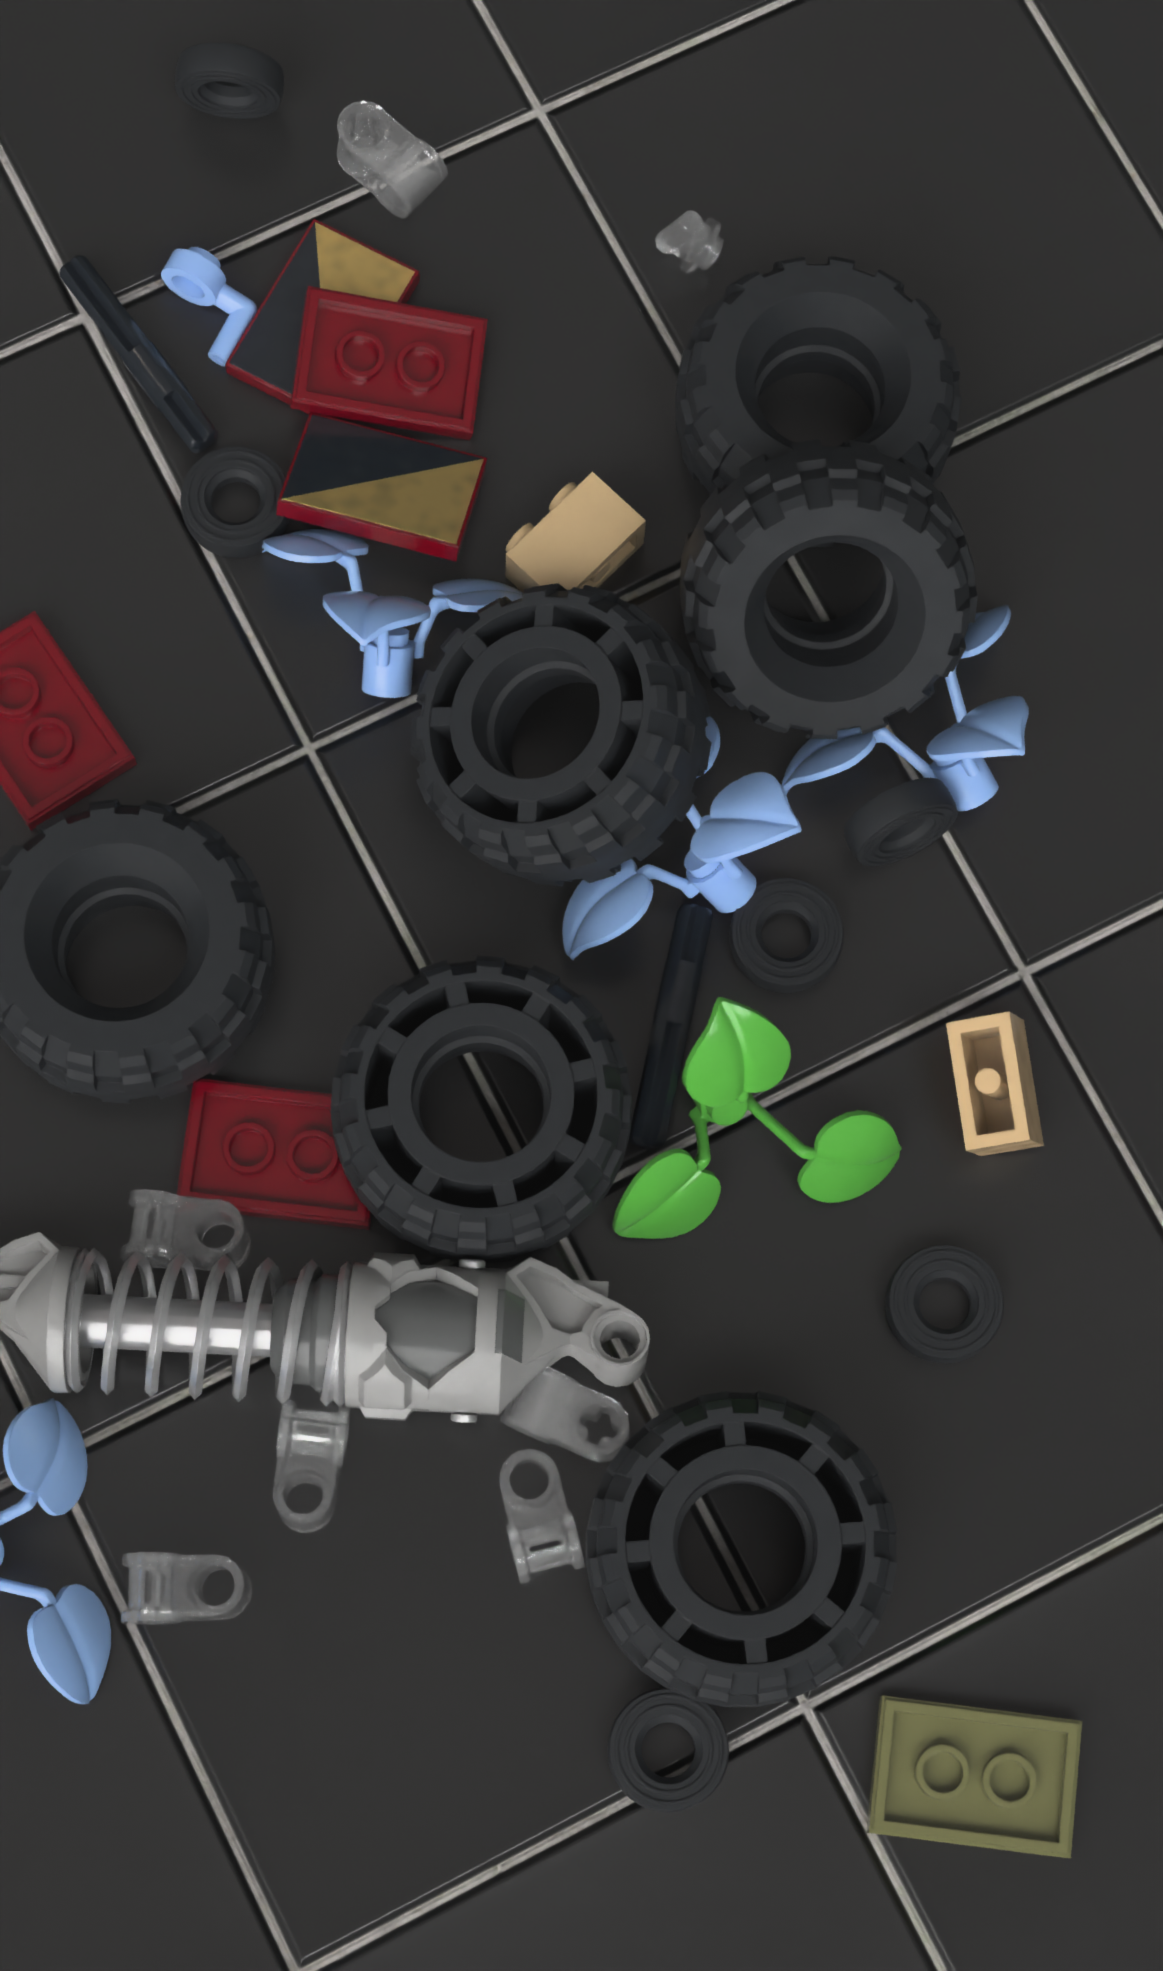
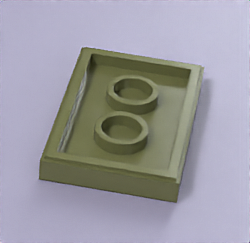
M880 1696L866 1833L1071 1858L1082 1721Z

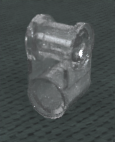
M368 101L354 102L345 107L339 115L337 123L339 141L336 154L339 165L346 173L350 174L374 194L378 201L395 216L407 218L447 178V167L438 153L422 139L411 134L386 113L381 106Z
M148 1189L135 1190L130 1193L129 1205L134 1208L129 1243L121 1247L120 1258L126 1261L138 1250L149 1260L151 1268L166 1269L176 1256L183 1253L192 1262L194 1269L211 1271L214 1264L224 1255L236 1265V1268L240 1267L247 1259L251 1249L250 1235L239 1210L230 1202L220 1199L179 1196L165 1191ZM225 1224L235 1229L232 1239L228 1244L220 1248H210L202 1244L205 1233L215 1225Z
M548 1366L509 1404L500 1418L503 1424L529 1437L547 1444H556L597 1462L613 1460L621 1447L630 1439L631 1434L627 1413L620 1403L611 1397L581 1385L573 1378ZM603 1413L610 1415L612 1429L617 1432V1435L614 1439L603 1436L598 1445L591 1444L589 1430L584 1426V1423L587 1419L598 1422Z
M286 1400L283 1403L277 1438L276 1455L278 1459L273 1487V1501L282 1522L291 1530L300 1533L315 1532L325 1527L332 1519L336 1508L341 1466L344 1465L351 1408L341 1406L337 1412L297 1408L296 1402L292 1400ZM301 1483L314 1484L323 1492L321 1504L315 1511L309 1514L295 1513L286 1504L289 1492Z
M535 1449L520 1450L512 1454L505 1461L501 1469L499 1490L508 1525H506L508 1540L520 1584L530 1582L531 1574L569 1564L575 1570L584 1568L585 1564L571 1510L567 1507L559 1471L554 1461L545 1453ZM523 1463L538 1465L547 1476L548 1487L536 1499H523L517 1496L510 1486L511 1472ZM553 1541L561 1543L558 1546L535 1552L529 1550L531 1547Z
M139 1552L122 1555V1566L129 1569L128 1609L121 1612V1623L163 1625L181 1623V1621H223L238 1616L245 1610L251 1600L252 1584L249 1575L244 1568L226 1556L216 1554L182 1555L166 1552ZM218 1570L230 1571L235 1583L232 1596L222 1605H208L202 1593L203 1583L207 1576Z

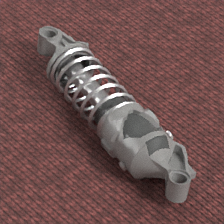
M41 1232L13 1240L0 1248V1330L15 1342L49 1389L54 1393H71L72 1390L79 1393L88 1381L94 1348H103L101 1389L108 1395L114 1390L117 1349L146 1351L145 1392L150 1397L158 1392L162 1351L189 1353L188 1393L194 1400L202 1394L206 1354L232 1355V1395L239 1402L246 1396L251 1356L270 1357V1367L275 1374L276 1398L281 1404L289 1399L292 1385L311 1386L319 1393L320 1401L325 1406L333 1400L339 1407L345 1403L346 1408H360L366 1419L406 1421L412 1411L451 1413V1420L454 1422L474 1423L477 1421V1414L500 1415L537 1375L565 1356L574 1357L589 1369L598 1380L606 1385L614 1387L627 1386L638 1380L645 1371L650 1344L649 1328L644 1320L633 1311L608 1298L609 1281L572 1280L557 1268L532 1257L508 1269L485 1268V1261L481 1259H460L459 1267L420 1265L415 1254L374 1252L368 1262L354 1261L352 1266L347 1261L341 1266L339 1274L323 1273V1270L312 1259L300 1271L298 1278H289L284 1284L279 1267L268 1257L256 1269L247 1302H243L240 1278L236 1265L226 1255L221 1257L212 1267L206 1282L203 1299L200 1300L193 1264L183 1253H180L168 1264L157 1298L150 1262L138 1250L124 1262L113 1292L111 1273L107 1261L95 1248L89 1252L86 1247L81 1250L79 1247L61 1246ZM137 1265L141 1275L144 1297L127 1296L131 1278ZM181 1268L187 1299H172L175 1281ZM225 1271L230 1301H216L219 1285ZM97 1273L101 1295H97ZM267 1276H269L273 1304L260 1303ZM622 1338L632 1343L636 1351L627 1358L618 1359L605 1353L601 1346L610 1339Z

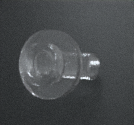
M689 210L659 232L655 242L657 248L662 253H673L681 258L679 268L689 275L698 267L707 270L712 265L722 249L724 239L718 236L721 228L719 221L710 217L703 223L701 216L697 212Z

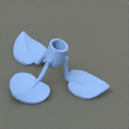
M310 529L263 540L262 548L264 550L262 553L267 551L280 558L302 563L336 561L347 570L351 591L325 594L322 605L327 613L360 643V651L364 652L362 691L377 697L398 698L411 694L413 660L424 658L425 642L438 613L449 608L461 612H477V610L498 598L506 596L511 601L522 598L523 592L496 581L474 578L449 580L433 585L432 594L436 597L430 600L429 605L405 596H377L376 594L363 591L359 566L355 556L368 554L369 545L354 535L328 529ZM421 622L414 640H409V630L403 627Z
M1007 604L986 612L976 613L975 623H969L964 638L966 650L961 658L972 657L982 653L1002 635L1011 617V610ZM955 667L954 671H950L948 677H945L957 723L939 733L928 744L927 753L934 760L932 764L929 765L886 727L863 735L860 727L837 731V739L810 738L789 763L783 777L782 787L787 795L790 788L794 785L812 782L840 773L860 762L872 751L876 743H885L917 769L923 778L941 780L954 799L957 811L971 810L992 798L999 788L984 758L1011 755L1023 756L1025 754L1024 736L1029 707L1023 697L1009 696L984 703L967 713Z
M711 716L706 717L708 726L705 727L706 737L711 742L707 770H705L704 774L712 767L720 748L719 728ZM755 772L745 775L719 792L712 802L710 815L701 817L694 804H692L686 816L696 832L691 840V849L684 860V866L687 869L686 878L651 864H646L638 869L636 863L631 858L621 864V871L617 872L614 876L592 883L582 880L569 900L563 919L562 935L566 954L574 960L584 950L604 944L636 924L645 914L652 900L653 884L650 881L652 879L680 889L688 898H693L700 892L721 913H731L736 911L737 908L744 906L752 897L757 882L755 876L737 857L802 831L801 825L790 807L785 790L778 780L766 772Z
M54 1398L26 1407L12 1420L3 1443L4 1465L8 1477L16 1488L26 1493L18 1503L0 1512V1526L30 1511L37 1502L49 1515L57 1516L67 1513L80 1499L87 1479L88 1465L85 1444L81 1432L68 1410L59 1401L54 1400ZM0 1538V1566H1V1564H2V1562H3V1558H4V1546H3L2 1540H1V1538ZM0 1577V1591L36 1599L43 1606V1608L38 1609L31 1615L27 1625L30 1651L41 1673L68 1700L77 1704H89L99 1689L111 1649L110 1621L101 1600L93 1591L80 1584L62 1587L55 1597L47 1588Z

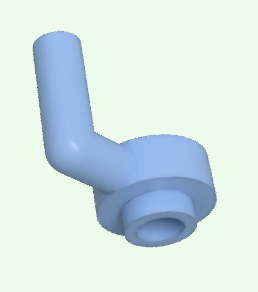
M199 247L176 249L172 252L161 272L162 280L170 290L181 298L200 306L215 305L229 314L208 352V356L213 362L225 367V363L257 313V306L251 299L226 284V277L220 269L221 264L213 254Z

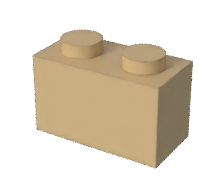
M591 472L578 486L574 482L564 486L549 505L550 512L536 526L527 523L512 536L506 546V578L521 592L524 589L556 583H559L567 590H571L573 587L583 589L584 585L598 588L644 544L646 520L595 473Z
M1008 1011L946 1023L966 1151L979 1156H986L1044 1146L1024 1020Z

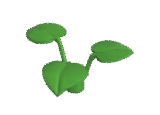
M718 997L708 1024L691 1049L681 1077L685 1089L696 1104V1107L690 1111L689 1117L695 1125L697 1155L693 1159L683 1149H670L650 1160L640 1169L624 1192L613 1217L612 1229L618 1235L627 1238L664 1239L685 1234L703 1223L716 1207L721 1192V1185L716 1175L705 1169L711 1160L707 1123L712 1122L722 1126L731 1125L739 1121L747 1110L798 1156L808 1159L798 1174L797 1182L806 1195L821 1202H844L870 1191L892 1170L899 1159L902 1148L889 1122L876 1113L862 1110L846 1112L825 1124L816 1136L814 1147L802 1143L764 1109L751 1094L767 1091L782 1080L791 1059V1049L788 1041L780 1029L758 1011L739 1002Z

